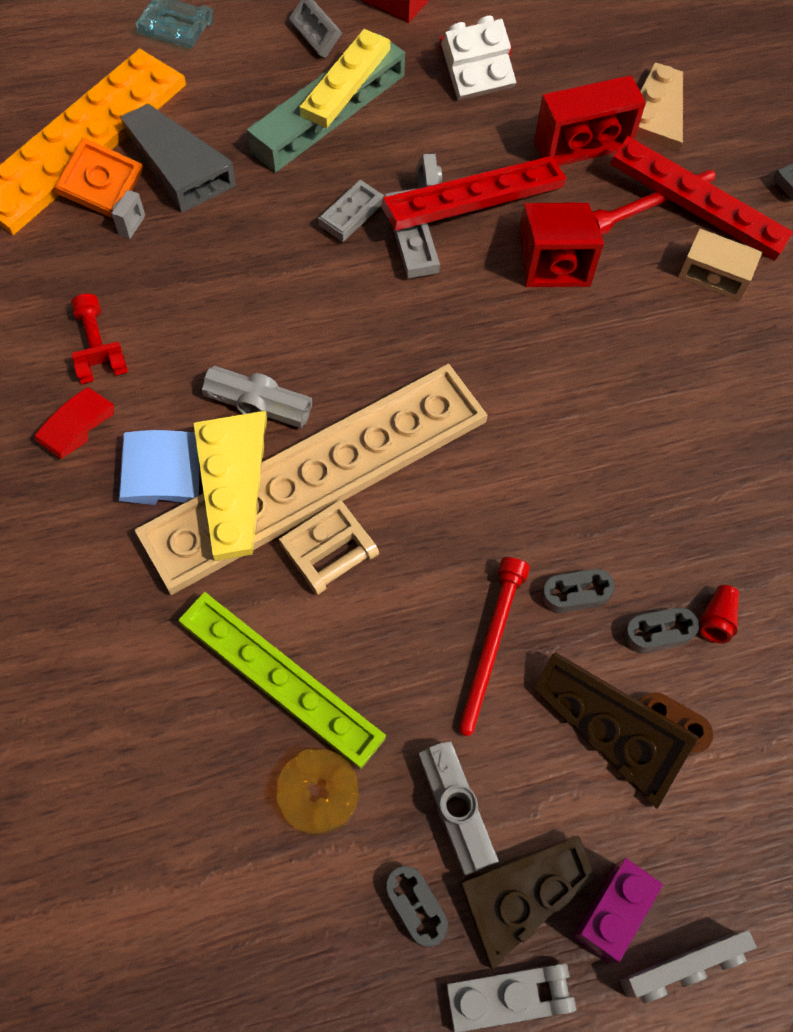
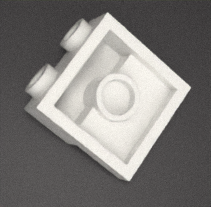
M485 16L479 19L476 25L466 27L465 23L459 22L448 28L441 45L458 101L510 89L515 86L516 79L508 55L511 46L503 19L494 21L493 16Z

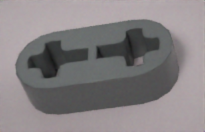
M601 569L556 575L546 582L541 593L542 602L548 610L554 613H566L605 605L613 595L615 583L612 576ZM592 581H595L599 587L604 586L600 595H597L595 590H582L589 588ZM555 587H559L560 591L564 593L574 591V593L567 594L564 601H560L558 596H551Z
M672 608L638 615L626 626L624 641L632 651L637 653H649L688 644L697 634L699 622L695 614L685 608ZM676 619L680 625L686 624L687 626L683 635H681L679 629L666 631V628H669ZM639 626H641L644 632L656 630V633L651 634L646 642H644L642 636L636 637L634 634Z
M410 866L396 868L387 880L386 892L389 900L416 944L422 947H432L439 944L445 938L448 931V921L423 876L416 869ZM401 875L406 880L413 878L417 883L412 891L418 903L413 906L406 895L402 894L397 897L394 893L398 886L396 878ZM420 907L429 919L436 916L440 924L435 928L437 936L433 939L428 934L420 936L417 933L416 928L420 926L421 921L415 910Z

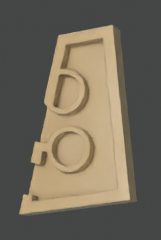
M655 62L640 91L646 101V105L636 136L680 152L683 144V72Z

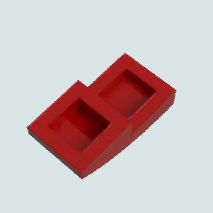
M86 387L61 406L35 434V441L60 459H63L88 442V431L114 415V404L91 388Z

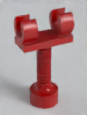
M89 293L74 297L71 301L74 317L83 321L89 349L71 353L80 383L84 384L94 381L90 366L111 362L115 376L127 373L128 368L119 341L105 345L102 343L96 320L101 314L98 297Z

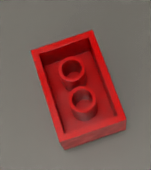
M632 75L543 94L533 142L541 158L553 156L558 166L616 153L627 136L635 139L646 101Z

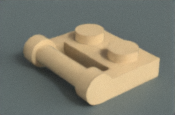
M341 499L279 538L281 547L316 595L325 591L327 584L363 560L368 559L370 561L379 555V550L373 540ZM352 539L358 544L356 548L319 572L312 566Z

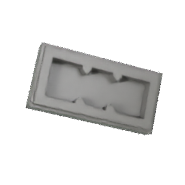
M300 0L289 18L290 22L314 50L324 58L327 57L342 35L341 30L314 0Z
M359 180L318 218L319 226L344 242L381 207L384 195L362 180Z

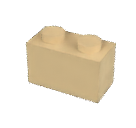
M699 229L678 278L740 301L751 282L762 252L715 233Z

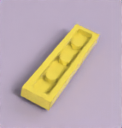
M363 29L300 105V116L328 128L390 51V40Z

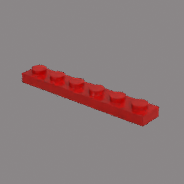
M627 136L610 162L611 166L751 248L761 251L763 255L774 261L781 254L793 233L790 229L630 136Z
M553 156L383 197L381 207L393 229L397 231L564 187L567 178Z

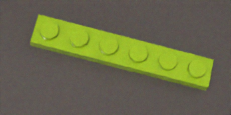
M206 592L178 620L182 627L359 770L365 766L386 739V735Z

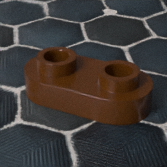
M649 693L639 700V702L650 708L652 706L659 707L663 712V716L685 729H688L689 726L697 729L699 738L688 756L698 755L711 745L713 729L703 716L661 693Z

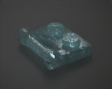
M151 0L136 23L138 33L193 48L206 25H211L214 11L212 7L205 5L197 7L176 0Z

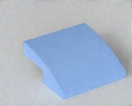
M167 430L125 432L122 442L119 501L156 505L158 500L186 503L199 496L200 464L195 433Z

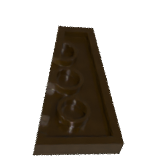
M553 653L534 689L571 725L574 724L589 739L588 742L599 753L602 751L619 768L618 771L630 783L633 782L647 796L646 799L658 809L699 736L560 654Z

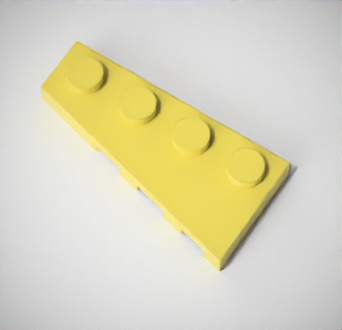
M266 411L194 423L212 554L215 561L253 554L257 499L261 481L260 471L264 453V434L267 425Z

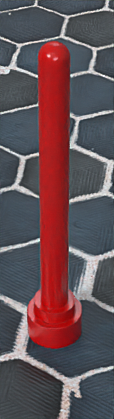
M707 170L697 174V176L711 183L715 180L716 173L713 170ZM655 192L610 212L598 209L593 211V215L603 236L610 232L615 223L669 201V199Z
M503 557L498 568L499 583L502 585L459 724L460 734L466 737L474 733L515 591L521 587V584L527 581L530 565L517 558Z

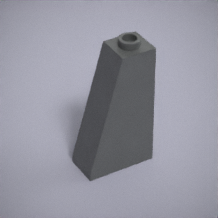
M150 104L120 116L127 141L181 213L236 186L233 163L230 159Z

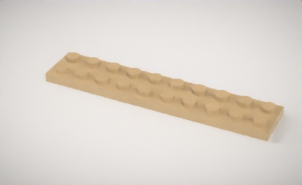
M447 364L261 462V481L257 499V519L253 550L308 521L340 499L342 501L348 499L486 423L488 415L450 364ZM204 493L135 529L139 540L171 595L240 558L214 560Z

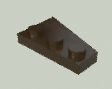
M575 835L460 881L492 970L505 960L504 957L521 942L524 943L535 933L534 930L554 912L561 910L596 878L580 836Z

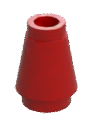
M719 585L716 592L698 621L701 628L700 633L705 639L714 643L724 644L730 642L731 638L737 634L740 593L735 587L730 585Z

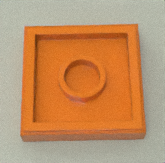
M82 137L55 185V193L113 219L111 213L115 203L121 200L127 190H133L143 171V164Z

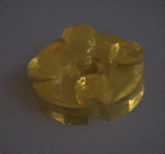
M305 749L301 751L298 756L291 759L285 765L277 781V804L286 821L296 830L308 835H321L344 826L354 814L358 804L359 791L355 771L346 759L329 750ZM319 781H323L326 783L325 790L329 793L327 799L319 798L316 803L309 800L311 793L307 790L310 784L316 785Z

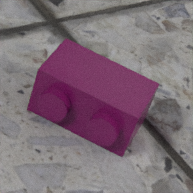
M627 858L616 862L572 937L607 963L620 962L664 884Z

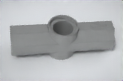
M213 366L208 369L204 377L203 396L236 406L242 414L266 411L267 417L299 428L306 425L312 407L311 397L278 387V384L273 379L264 374L252 373L248 377Z
M452 742L439 743L420 752L418 757L437 804L438 816L445 825L463 875L475 873L498 863V858L478 810L477 797L469 788ZM451 798H461L468 805V814L460 818L452 816L447 810L446 802Z

